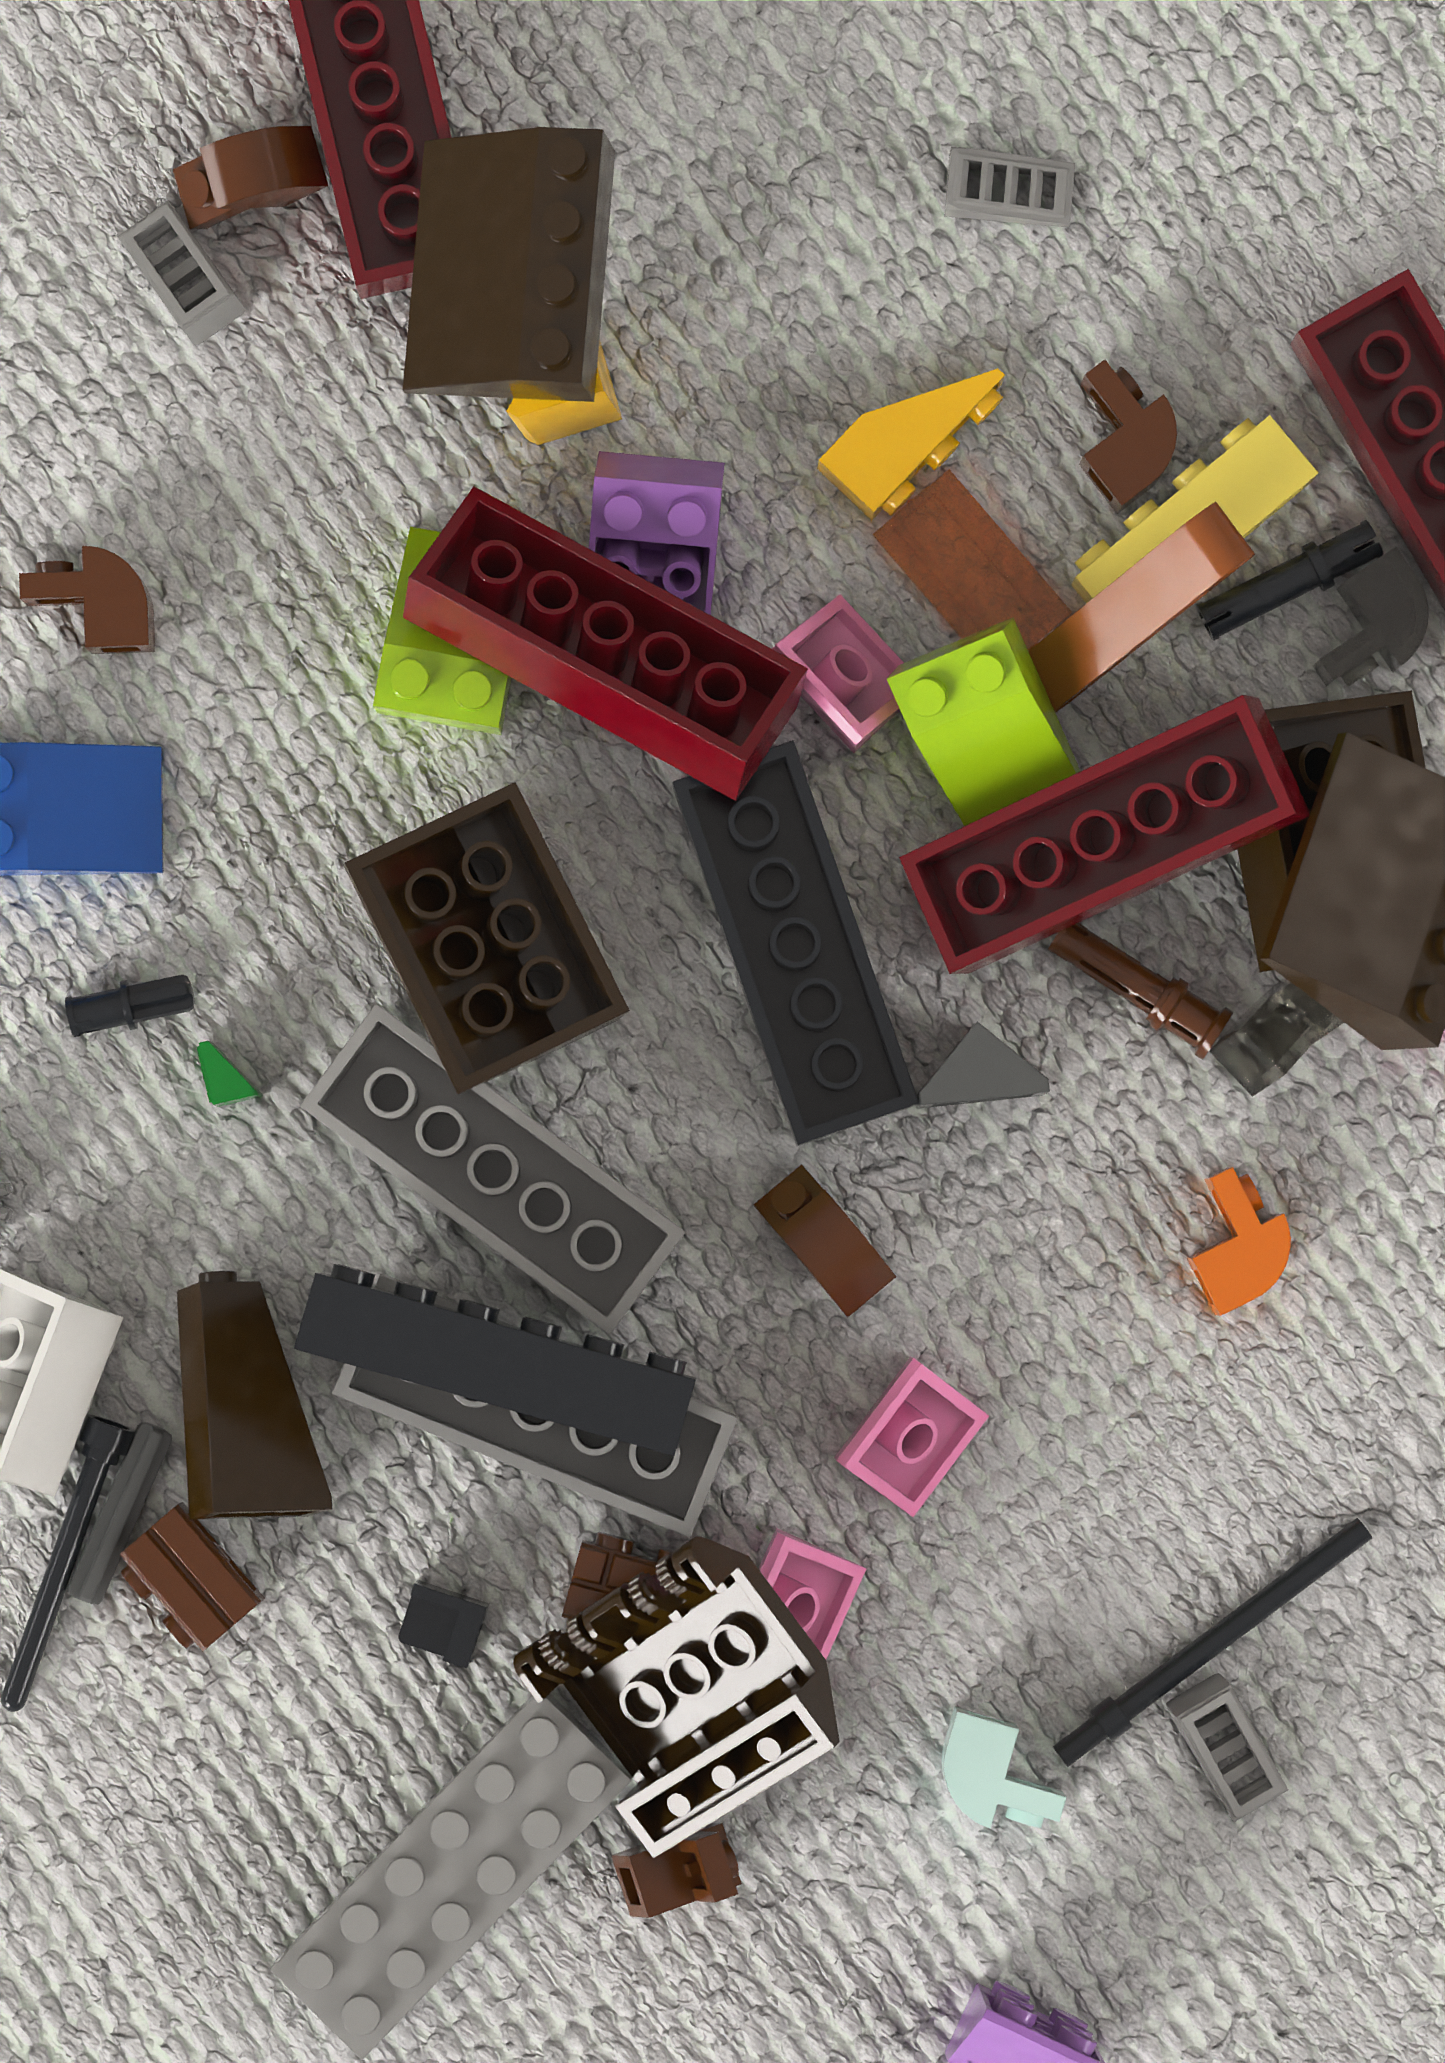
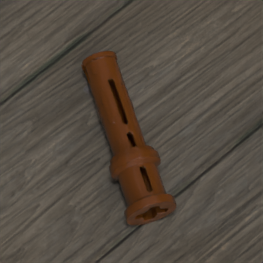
M1080 923L1058 932L1047 949L1147 1013L1148 1017L1146 1020L1151 1022L1149 1026L1158 1031L1164 1027L1195 1047V1055L1202 1060L1234 1013L1226 1007L1219 1011L1188 991V982L1182 978L1177 980L1173 977L1171 981L1165 979L1107 940L1097 936Z

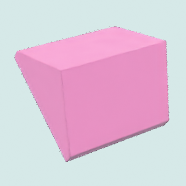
M841 594L772 648L808 668L801 697L853 753L900 711L887 678L898 665L904 662Z
M910 1356L834 1458L850 1472L914 1517L988 1419L989 1415Z
M776 1528L758 1569L823 1657L827 1659L867 1568Z

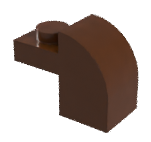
M312 126L269 127L233 135L199 148L201 156L173 169L190 230L208 229L250 208L285 207L328 186Z
M1103 360L1084 375L1081 386L1116 431L1084 454L1079 465L1116 514H1118L1150 490L1164 473L1175 450L1177 425L1173 409L1164 394L1143 409L1138 401L1144 395L1133 377L1123 367H1119L1114 371L1108 362Z
M82 546L83 571H74L73 562L46 561L35 564V573H19L20 599L27 606L84 604L85 648L91 654L155 652L154 609L150 593L135 570L115 553L99 547Z
M802 1164L753 1204L847 1317L896 1278V1275L865 1236Z
M723 1823L705 1826L655 1858L651 1856L643 1844L611 1855L629 1914L632 1917L651 1918L694 1901L716 1903L738 1895L736 1886L742 1884L739 1877L737 1859L728 1842Z

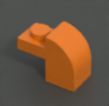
M1233 1167L1226 1168L1204 1179L1232 1236L1187 1258L1214 1315L1217 1316L1230 1312L1267 1292L1282 1275L1288 1262L1291 1247L1290 1229L1285 1214H1276L1260 1222L1255 1212L1264 1208L1261 1197L1250 1176L1245 1174L1238 1178Z

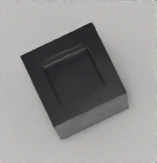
M416 1580L399 1632V1641L444 1656L443 1661L467 1669L490 1603Z

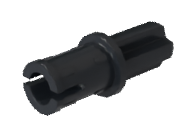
M178 975L135 985H129L128 980L120 981V988L73 998L72 996L66 997L65 1007L71 1033L74 1037H79L81 1034L128 1025L130 1030L138 1029V1022L189 1012L194 1009L195 998L188 976Z

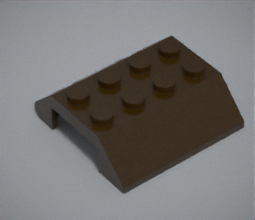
M700 1536L692 1538L674 1550L673 1553L657 1561L658 1564L655 1565L657 1569L655 1573L657 1575L653 1574L651 1576L649 1572L645 1574L644 1571L629 1580V1583L626 1582L585 1608L584 1611L568 1619L569 1622L566 1623L568 1627L566 1629L567 1632L562 1633L561 1630L556 1631V1629L541 1637L542 1640H537L516 1653L513 1661L518 1677L538 1703L543 1701L559 1684H563L637 1783L615 1807L653 1858L825 1754L840 1742L826 1659L748 1555Z

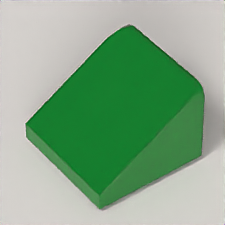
M210 1041L199 1043L197 1051L209 1103L220 1107L263 1096L255 1085L214 1043Z

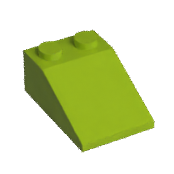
M410 526L384 641L373 707L378 714L502 735L512 677L403 618L408 578L441 533L439 531Z
M1014 617L900 664L887 678L912 738L964 826L1081 771Z

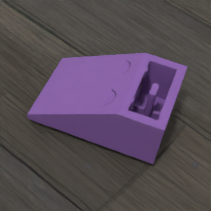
M599 451L594 475L589 549L711 615L725 463Z
M998 1980L995 1981L992 1989L979 1983L976 1984L945 2050L947 2061L950 2063H1105L1096 2046L1097 2042L1093 2040V2033L1087 2030L1088 2024L1058 2008H1053L1050 2017L1033 2009L1034 2005L1029 2002V1995Z

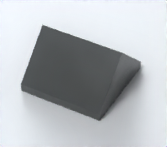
M977 1021L917 1093L919 1104L916 1105V1109L1043 1096L1050 1092L1049 1079Z

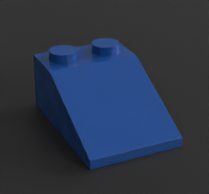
M34 742L0 743V876L164 873L161 746Z

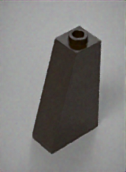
M211 1271L198 1274V1283L177 1291L189 1520L308 1517L332 1510V1496L260 1281H237V1272Z

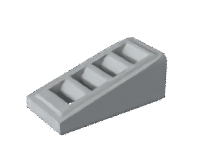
M951 147L944 217L1069 228L1075 163L982 149ZM968 170L981 171L978 199L966 197ZM993 172L1006 173L1003 203L991 201ZM1018 174L1030 175L1028 206L1016 205ZM1043 176L1056 177L1053 210L1041 208Z
M169 200L117 236L178 325L194 345L203 343L245 312V307ZM174 229L178 236L147 257L143 250ZM187 250L191 253L190 257L163 276L159 274V270ZM201 272L205 273L206 277L177 298L175 297L174 291Z
M1220 1673L1210 1676L1166 1703V1707L1233 1822L1288 1791L1285 1782L1231 1684ZM1222 1705L1224 1706L1223 1708L1219 1709L1218 1711L1210 1714L1209 1716L1203 1718L1202 1720L1194 1724L1196 1720L1212 1712ZM1234 1723L1237 1728L1236 1731L1212 1745L1206 1746L1205 1739ZM1248 1747L1250 1750L1249 1754L1222 1770L1219 1769L1217 1763L1242 1748ZM1257 1768L1261 1769L1264 1776L1232 1793L1228 1785Z

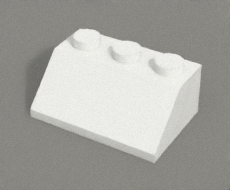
M0 1269V1481L55 1497L62 1477L69 1466L70 1456L84 1419L92 1406L93 1396L107 1359L115 1346L116 1336L123 1317L88 1301Z

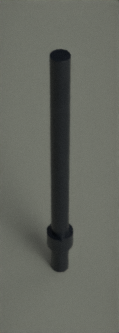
M1356 1518L1117 1699L1113 1700L1109 1696L1091 1709L1090 1713L1093 1717L1053 1746L1065 1765L1069 1767L1109 1737L1113 1742L1133 1726L1129 1721L1370 1541L1372 1536L1367 1528Z

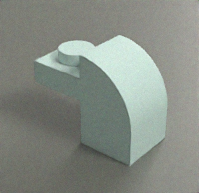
M955 1706L943 1745L942 1771L947 1788L961 1811L976 1823L990 1829L998 1804L1007 1806L1006 1818L1022 1824L1042 1828L1044 1818L1060 1822L1067 1798L1063 1791L1006 1775L1019 1732L1017 1725Z

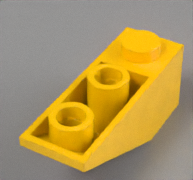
M997 368L862 414L818 460L817 469L870 520H873L883 509L892 516L917 489L909 481L926 464L935 471L960 445V442L953 435L970 418L979 425L1000 404L1004 397L997 389L1002 385L1005 374Z

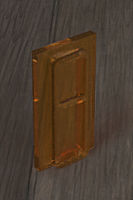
M950 469L917 496L909 499L904 507L872 535L960 639L1014 617L1026 647L1030 650L1072 614L1067 605Z

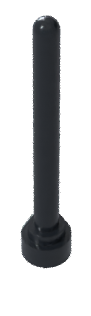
M87 1415L79 1440L84 1442L81 1454L86 1456L1 1695V1704L8 1711L16 1712L21 1710L27 1701L110 1465L117 1466L120 1455H127L133 1440L135 1430L128 1426L103 1417Z

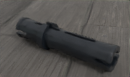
M1367 520L1360 522V525L1318 546L1312 541L1301 547L1302 554L1204 603L1196 604L1200 618H1204L1207 622L1203 625L1211 639L1215 641L1220 636L1317 587L1325 591L1335 586V578L1376 558L1383 557L1384 553L1380 542L1375 543L1374 540L1355 548L1377 537L1373 528ZM1226 612L1225 614H1223V615H1221V616H1219V617H1217V618L1211 620L1212 618H1214V617H1216V616H1218V615H1220V614Z

